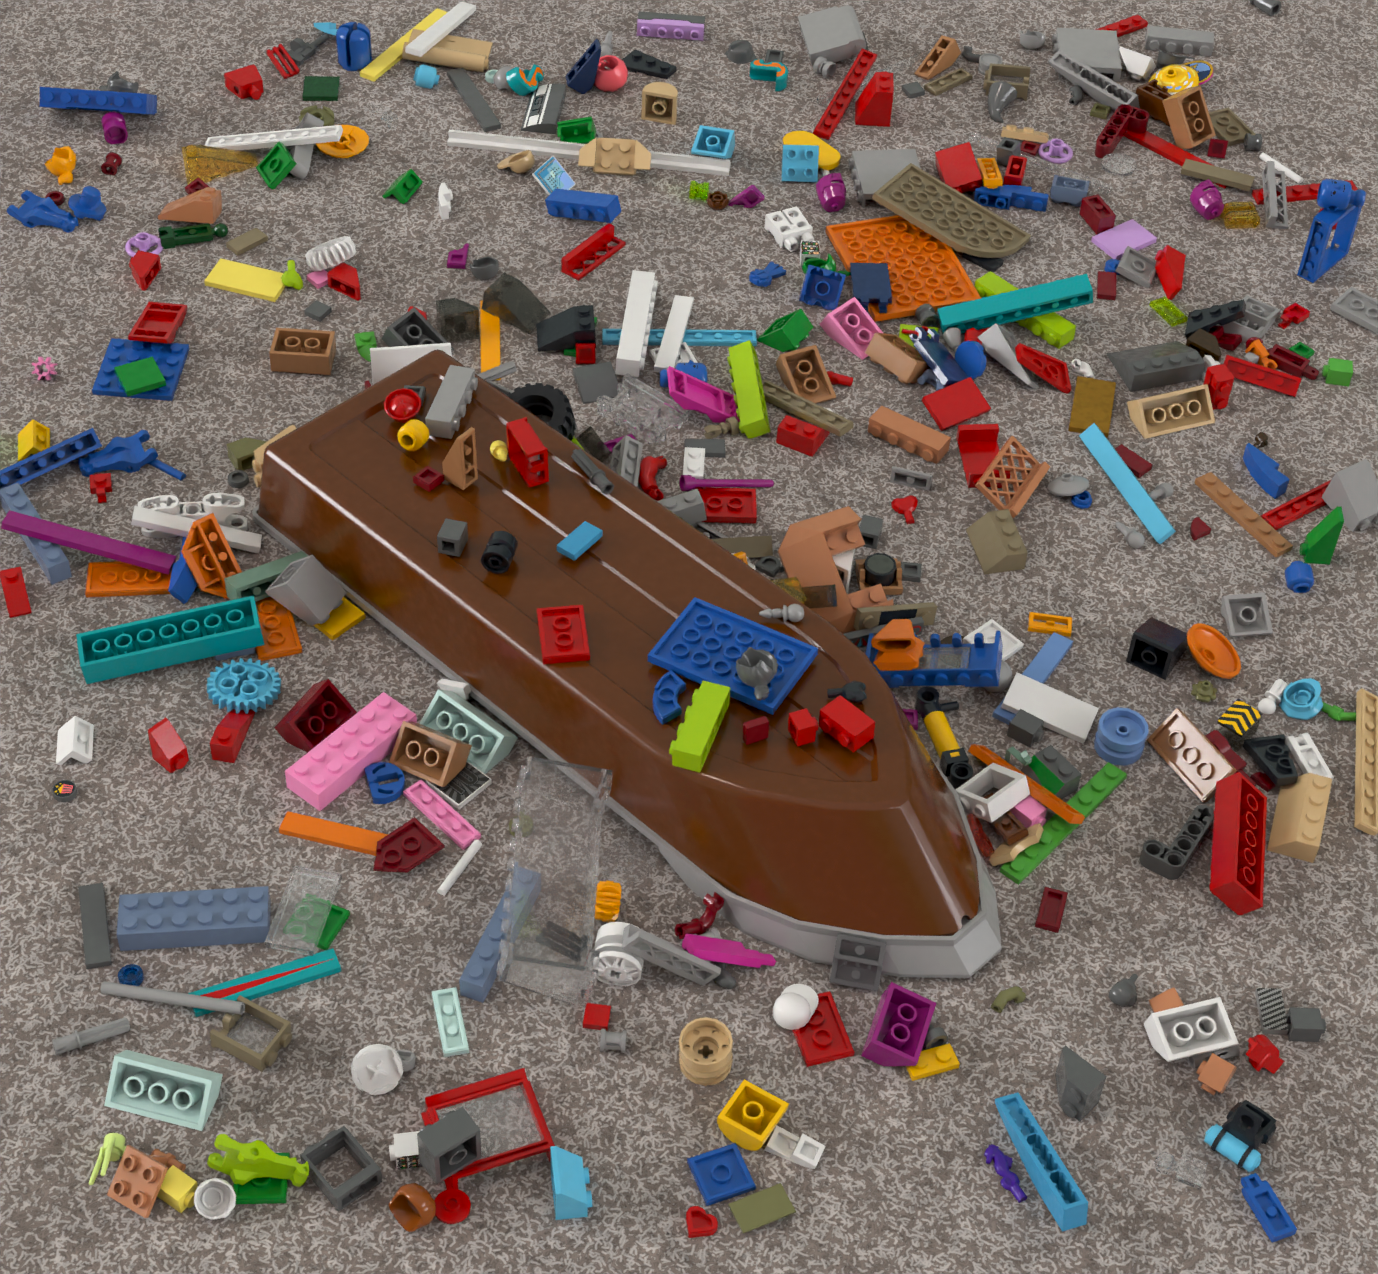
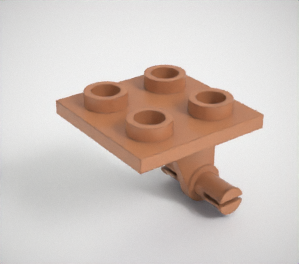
M127 1145L107 1196L142 1217L148 1218L167 1170L174 1165L184 1172L186 1165L176 1160V1157L171 1153L165 1154L159 1149H155L151 1155H146L133 1146Z

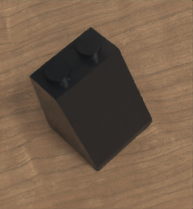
M1151 617L1134 631L1126 662L1166 680L1188 647L1187 633Z

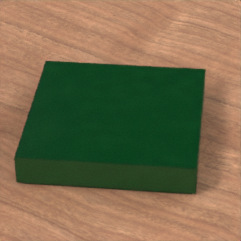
M305 76L303 101H338L340 77Z

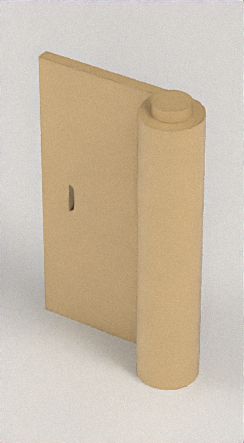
M413 29L409 42H405L403 46V59L453 68H464L465 70L484 73V70H488L489 67L488 58L493 42L446 35L424 55L419 57L405 52L406 46L424 32L423 30Z

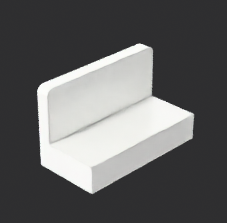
M74 716L59 728L56 753L57 765H62L69 758H74L82 763H89L92 760L93 724Z

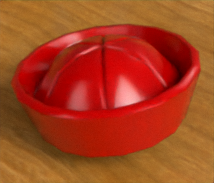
M406 388L391 392L384 402V410L388 416L400 423L413 420L418 415L421 407L419 395L413 390Z

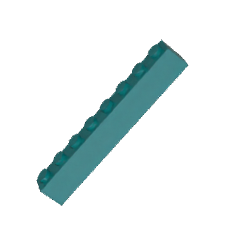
M1087 274L1076 275L1066 279L938 308L939 324L942 333L948 328L954 327L959 328L962 334L970 328L984 329L993 326L995 323L1001 325L1093 303V289Z

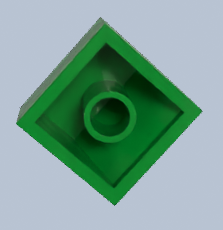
M799 309L776 319L759 336L757 341L781 352L788 350L791 352L800 346V341L809 337V332L814 326L803 310Z

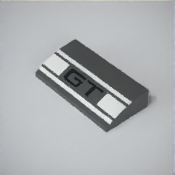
M546 84L537 87L536 90L531 92L521 131L556 134L557 122H559L566 97V84Z

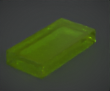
M1164 296L1150 301L1149 306L1170 326L1173 327L1187 322L1188 317L1167 297Z

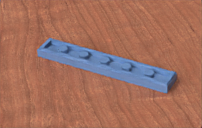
M1054 632L1022 675L1044 684L1072 647L1073 641ZM1003 699L994 710L992 717L1009 725L1016 714L1001 708Z

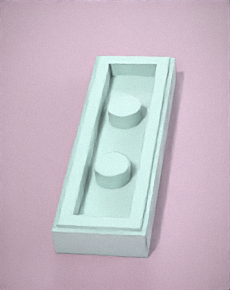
M457 988L432 991L444 1057L469 1053Z

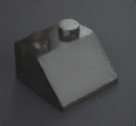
M457 298L436 300L437 330L448 343L480 339L478 307Z

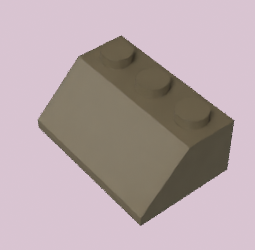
M1009 509L990 511L966 529L984 574L1025 569L1028 552Z

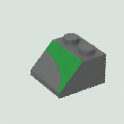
M1052 745L1034 754L1031 757L1032 762L1021 769V772L1061 800L1078 790L1082 775Z

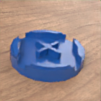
M965 341L958 346L955 352V360L966 375L974 380L980 377L986 368L987 359L983 353L985 350L979 342Z

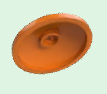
M1201 623L1194 624L1188 630V648L1194 660L1202 669L1216 677L1225 679L1234 678L1240 672V658L1233 645L1223 634L1213 627Z

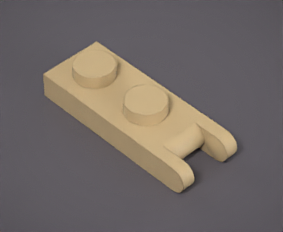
M1015 125L1003 126L1001 137L1047 143L1049 138L1048 133L1034 131L1030 127L1018 129Z

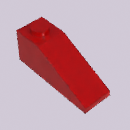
M1166 245L1155 256V269L1167 299L1172 300L1182 289L1186 255Z
M232 709L217 725L209 743L212 760L235 763L255 715L253 710H249L248 714L244 710H240L236 714V709Z

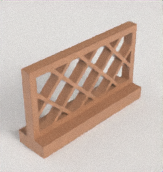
M1011 436L975 486L998 510L1009 509L1012 518L1019 514L1050 466L1045 461L1040 464L1014 436ZM1010 445L1016 449L1017 454H1012ZM1002 457L1007 458L1009 466L1003 465ZM1013 459H1018L1020 467L1014 466ZM1024 460H1027L1032 467L1026 468ZM993 469L999 470L1000 478L995 477ZM1005 471H1010L1011 479H1006ZM1016 472H1021L1022 480L1017 479ZM985 481L990 482L992 490H989L983 483ZM996 482L1002 484L1003 491H998ZM1008 484H1013L1014 492H1009ZM999 496H1004L1006 505L1000 501Z

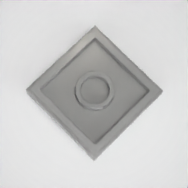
M1127 246L1115 271L1135 283L1149 288L1156 274V261Z

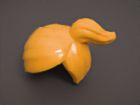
M69 146L55 147L52 158L45 163L46 168L52 174L59 176V185L73 182V174L71 172L76 166V154Z

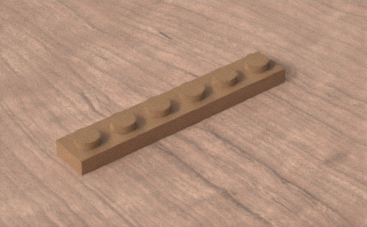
M1212 472L1195 479L1194 483L1276 558L1292 550L1293 545Z

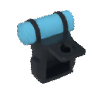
M1244 1100L1231 1108L1226 1117L1227 1121L1222 1126L1215 1124L1206 1131L1204 1142L1210 1145L1213 1151H1218L1237 1164L1238 1168H1244L1250 1173L1259 1166L1261 1153L1257 1150L1261 1144H1267L1273 1137L1277 1128L1275 1126L1277 1120L1261 1108Z

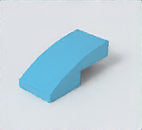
M314 23V27L336 35L338 30L336 29V23Z

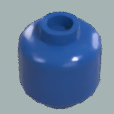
M1295 561L1285 569L1286 585L1294 593H1306L1314 585L1313 570L1309 564Z

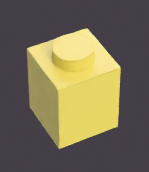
M172 1165L167 1170L157 1197L182 1213L187 1207L191 1208L194 1206V1193L198 1187L197 1181Z

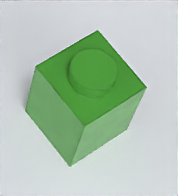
M1329 358L1327 365H1324L1322 369L1325 383L1349 387L1353 375V361Z

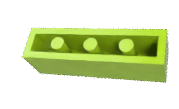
M702 681L700 688L695 689L692 697L693 704L687 707L684 717L685 722L679 724L677 740L671 742L669 754L672 755L673 766L701 772L730 704V687Z

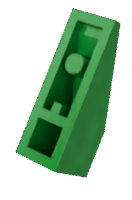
M1337 506L1306 535L1304 543L1300 545V555L1304 557V563L1330 565L1344 523L1342 507Z

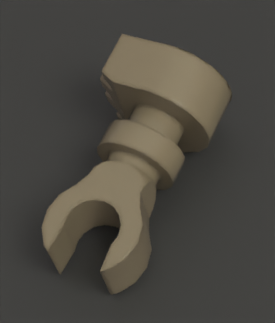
M733 416L725 420L726 423L721 422L719 425L706 426L704 428L706 439L716 438L721 433L726 434L727 431L731 435L739 434L737 419Z

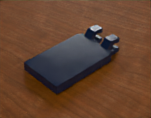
M850 263L853 297L859 301L867 313L869 303H878L879 313H887L886 305L892 302L888 264Z
M916 326L915 331L919 333V336L911 333L909 337L914 347L943 386H950L969 378L944 344L939 341L940 335L935 329L929 328L926 332L922 327Z

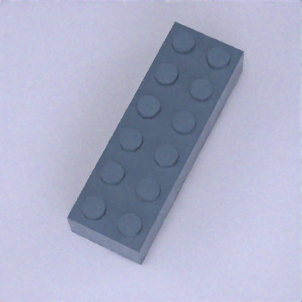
M269 887L119 895L117 939L120 951L270 942L271 900Z

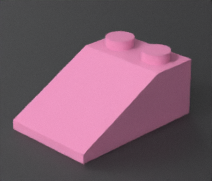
M855 297L828 313L819 324L830 338L862 360L868 357L865 351L875 332L883 333Z

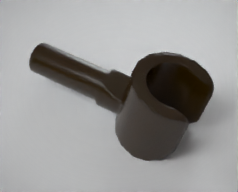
M1264 432L1258 433L1255 437L1256 443L1253 446L1256 448L1267 446L1268 442L1266 440H1268V436Z

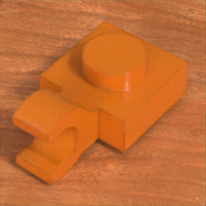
M1259 339L1253 341L1245 350L1246 354L1251 352L1259 356L1258 365L1270 367L1274 370L1278 367L1274 360L1267 358L1269 353Z

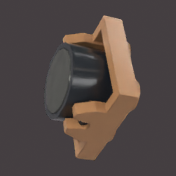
M874 553L866 559L855 560L859 591L881 584L885 595H902L901 562L897 558H892L885 553Z

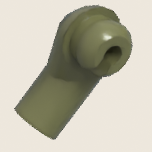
M1018 986L1002 990L993 1001L991 1009L1001 1013L1011 1000H1014L1017 1004L1022 1003L1026 998V994Z

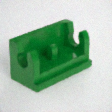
M592 116L557 122V136L560 137L561 142L587 144L596 138V128Z

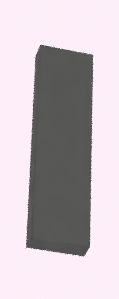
M96 883L78 886L86 969L112 965L104 884Z

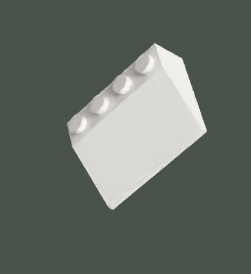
M451 343L370 348L373 385L433 350H442L452 357Z

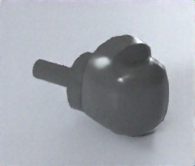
M1133 974L1129 979H1121L1111 988L1109 998L1113 1003L1121 1007L1135 1005L1137 993L1134 982L1138 978L1137 974Z

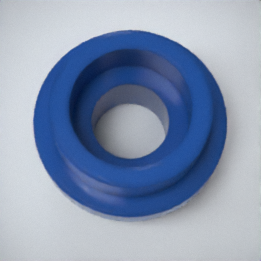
M1088 491L1073 495L1071 502L1077 508H1088L1092 504L1091 494Z

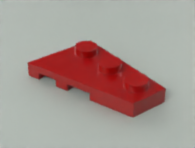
M1021 343L1015 347L1017 362L1063 393L1068 394L1071 391L1066 362Z

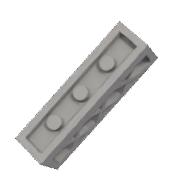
M1267 161L1262 171L1265 227L1288 229L1285 171L1275 170L1274 161ZM1275 177H1280V181L1276 183ZM1276 190H1278L1281 193V195H1279L1278 197L1276 194ZM1277 203L1282 207V209H1280L1279 211L1277 209ZM1279 217L1283 223H1276L1277 218Z
M625 435L613 447L610 469L637 487L643 443Z
M631 924L624 928L622 949L700 985H705L720 975L721 968L711 964L709 960L700 959L688 953L687 950Z

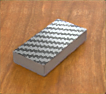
M1256 988L1255 995L1262 1034H1287L1289 1029L1281 989Z

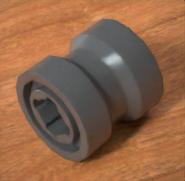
M923 304L917 308L915 315L920 321L921 326L936 328L939 325L940 319L932 305Z

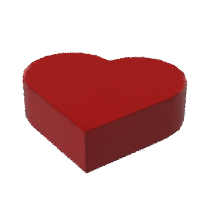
M692 1206L687 1210L686 1225L688 1238L710 1236L716 1233L718 1221L715 1216L706 1214L705 1210L700 1206Z

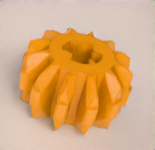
M606 880L600 881L597 884L594 902L595 919L609 922L615 921L618 918L621 900L620 883Z

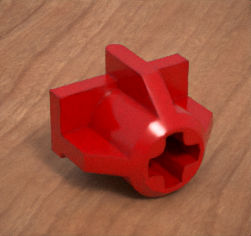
M1262 1034L1248 1039L1249 1050L1246 1052V1055L1249 1057V1063L1258 1072L1264 1067L1275 1074L1285 1062L1279 1057L1278 1048L1267 1036Z

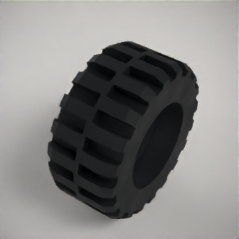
M529 383L525 384V387L515 388L513 393L509 392L506 395L534 415L552 417L547 424L569 440L573 439L576 429L575 418L569 399L560 389H554V386L549 384L543 386V383H536V385Z

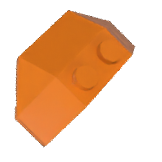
M211 513L192 523L181 553L200 591L229 599L226 593L224 578L241 573L242 571L214 513Z

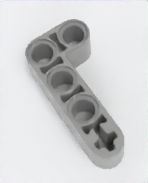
M306 113L296 129L323 127L324 121L310 113ZM314 144L290 146L289 153L297 163L289 172L290 174L302 180L306 177L310 168Z

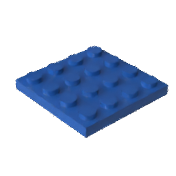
M111 338L92 388L93 395L127 397L115 374L114 367L153 356L166 381V386L129 397L172 401L190 349L189 344L156 343Z

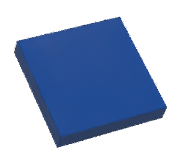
M736 1143L687 1159V1164L706 1206L756 1189V1185Z

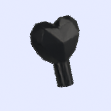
M858 681L847 683L842 688L827 689L828 698H837L841 695L853 703L864 701L867 698L864 692L866 689L865 684Z

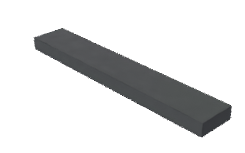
M464 68L447 71L448 78L483 131L488 132L501 129V123Z

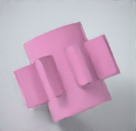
M38 357L39 362L32 363L35 366L32 374L39 375L38 380H42L44 376L47 381L51 380L50 375L57 374L54 371L57 363L50 362L51 357H47L45 361L43 357ZM42 365H46L47 372H44V369L41 368Z

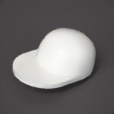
M793 984L785 988L774 1003L773 1017L776 1023L789 1030L804 1027L818 1007L819 999L817 993L811 987L804 984Z

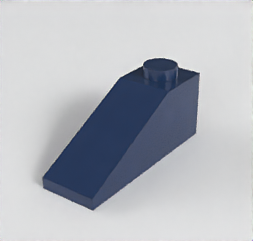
M598 39L591 44L565 76L567 86L581 94L591 90L595 82L601 55V46Z

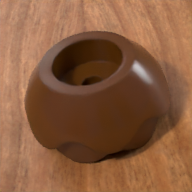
M715 191L708 194L706 202L713 210H723L727 207L729 199L726 193Z

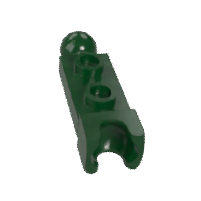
M208 223L173 229L172 226L160 227L158 232L161 246L163 249L175 248L178 245L213 241V235L223 238L228 234V227L223 223H218L214 228H211Z

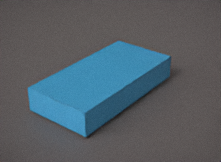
M584 521L557 544V551L575 561L603 536V530Z

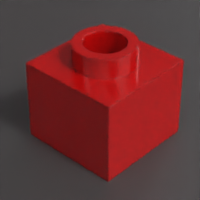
M807 708L789 713L788 731L797 747L815 742L816 731H818V722L814 716L810 715Z

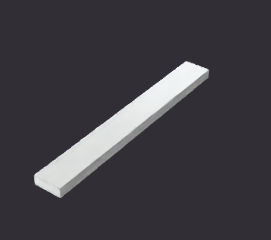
M465 2L458 3L409 43L405 48V52L421 57L476 11V5Z
M341 125L208 137L203 149L207 153L271 148L279 141L284 146L337 142L341 138L343 128Z

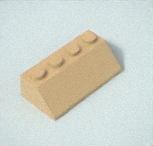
M1208 384L1127 402L1130 419L1144 439L1215 423Z
M1307 773L1298 776L1297 782L1294 784L1280 786L1267 847L1268 851L1311 863L1314 862L1320 846L1332 784L1331 778Z

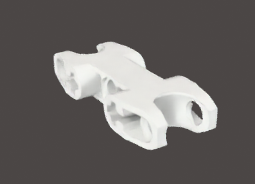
M211 493L207 494L203 501L179 502L176 496L159 495L138 502V507L152 505L154 508H151V510L195 520L214 513L219 525L243 531L248 530L247 518L233 514L245 509V499L240 495ZM235 501L240 503L238 505H229L231 502ZM233 523H243L238 527L231 525ZM143 527L141 529L142 535L151 538L178 536L156 530H147V528Z

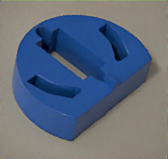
M387 762L373 763L365 767V776L374 804H387L395 801L402 795L405 789V778L399 767ZM396 778H398V781H396V782H391V783L382 784V785H379V783H378V782H382V781H386V780H391V779H396Z

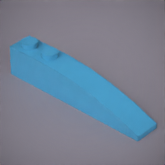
M1017 1092L996 1098L995 1104L1004 1126L1036 1190L1061 1231L1086 1225L1088 1201L1020 1094Z

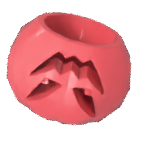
M613 55L600 57L594 86L604 92H614L622 88L627 82L628 69L624 61Z

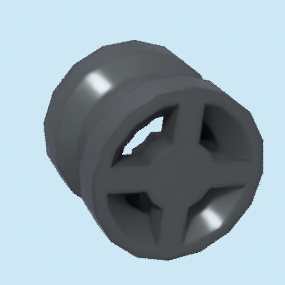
M1246 133L1244 137L1245 151L1250 149L1260 151L1262 135Z

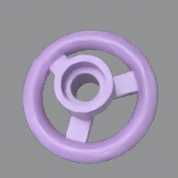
M1052 139L1040 145L1038 154L1047 162L1060 164L1068 162L1073 156V151L1061 139ZM1049 146V151L1043 152L1044 148ZM1050 156H1059L1061 158H1052Z
M141 232L127 241L125 250L129 256L134 257L136 253L131 250V246L139 248L140 251L147 252L150 247L157 245V248L150 252L153 254H159L163 247L161 246L160 238L146 232Z

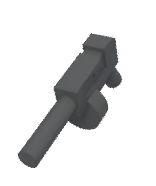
M324 33L311 44L309 42L305 43L301 38H295L290 42L291 50L288 51V54L297 67H299L305 60L315 54L318 46L330 37L327 33Z

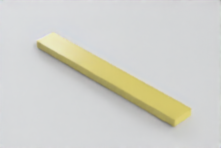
M438 8L435 9L362 69L360 77L373 82L376 81L402 59L404 43L409 42L413 29L425 31L447 12Z

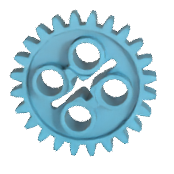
M240 658L237 663L232 659L229 665L223 662V668L216 666L215 672H210V677L207 678V693L209 699H213V704H219V709L227 707V712L236 709V714L240 710H244L248 714L249 709L257 712V707L266 709V704L272 705L273 699L277 700L278 694L281 693V678H279V673L275 672V668H269L268 663L261 665V660L253 663L252 658H249L247 662Z

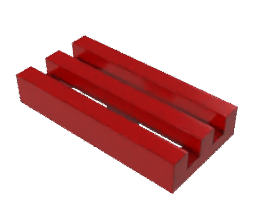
M279 44L277 48L276 46L273 47L272 50H266V54L284 79L300 72V69L282 44ZM273 54H276V56H277V57L279 58V60L281 61L282 65H283V66L286 68V70L288 71V74L285 72V70L283 69V67L280 65V63L278 62V60L275 58V56H274Z

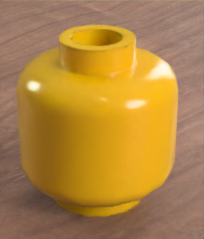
M410 420L399 429L398 441L408 451L419 450L428 441L429 430L422 421Z

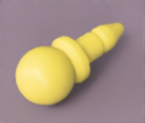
M501 440L494 441L490 445L491 454L496 459L505 462L508 454L506 444Z

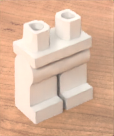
M797 206L782 210V212L777 211L766 214L764 228L767 232H771L781 248H787L790 252L798 249L801 240L814 241L812 235L813 227L809 225Z

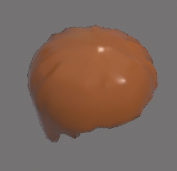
M417 1183L401 1186L389 1203L390 1211L398 1223L408 1232H414L429 1225L436 1213L434 1199L424 1187Z

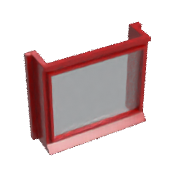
M525 1068L425 1097L426 1112L421 1113L425 1126L436 1123L450 1111H456L464 1107L480 1129L482 1157L446 1178L444 1182L447 1189H458V1179L540 1153L546 1152L549 1162L551 1161L550 1147L555 1145L530 1080L528 1081Z

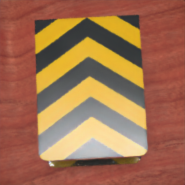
M1237 699L1218 719L1217 723L1222 726L1218 731L1227 739L1234 752H1238L1243 747L1244 740L1250 739L1257 732L1263 713Z

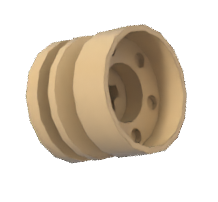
M705 1017L691 1021L681 1031L679 1038L680 1068L685 1077L693 1083L704 1086L714 1085L723 1081L730 1073L733 1063V1040L731 1032L725 1024L717 1019Z

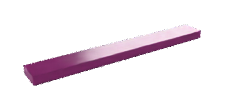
M10 510L1 522V529L165 574H170L172 566L176 562V556Z

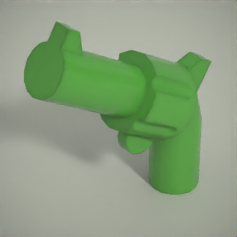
M1323 702L1321 711L1327 713L1332 719L1336 721H1356V712H1344V709L1336 705L1331 706Z

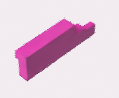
M686 933L681 945L688 953L703 960L760 968L761 965L775 966L776 963L771 954L745 949L743 944L737 941Z

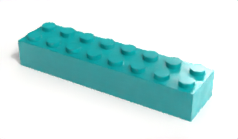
M254 595L76 634L80 667L86 684L265 645Z

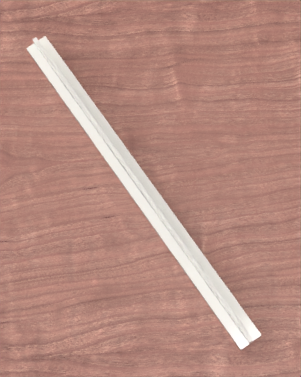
M449 130L447 146L510 153L531 150L533 155L579 160V149L586 145L460 130ZM649 151L651 153L650 168L729 176L731 162L728 159Z

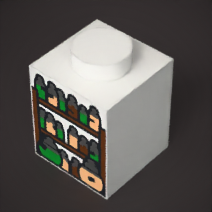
M801 240L800 268H802L804 261L811 258H820L819 241Z
M420 1131L393 1134L394 1145H389L390 1161H396L397 1170L423 1167L419 1161L417 1133Z

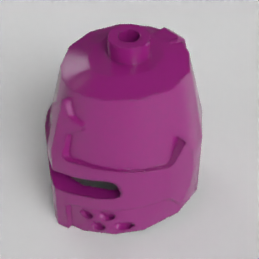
M831 173L822 177L816 184V192L820 204L826 212H837L845 206L846 188L840 173Z
M1207 179L1199 183L1191 192L1190 202L1192 206L1205 219H1214L1223 212L1222 195L1211 180Z

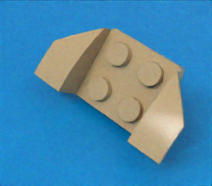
M596 137L579 149L578 166L593 167V172L597 174L634 175L636 174V169L650 170L651 153L637 140L597 139Z

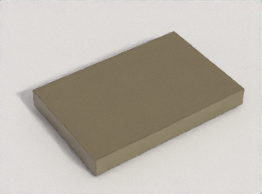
M1229 107L1209 112L1215 135L1221 140H1228L1227 147L1244 143L1246 133L1256 135Z

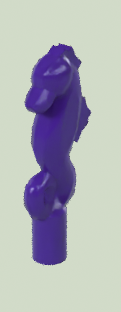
M989 1145L984 1153L986 1163L990 1164L993 1160L997 1174L1003 1177L1000 1181L1001 1186L1011 1191L1019 1203L1026 1200L1027 1195L1019 1186L1020 1180L1018 1176L1009 1170L1012 1167L1013 1158L1004 1155L998 1149V1146Z

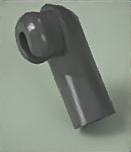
M964 46L962 55L970 62L979 63L981 55L973 54L972 47Z
M1074 85L1069 90V92H1073L1071 93L1073 97L1070 98L1069 103L1074 106L1084 98L1082 88L1079 85Z
M714 961V965L721 968L720 975L713 979L714 982L723 988L733 989L736 985V979L725 970L726 963Z

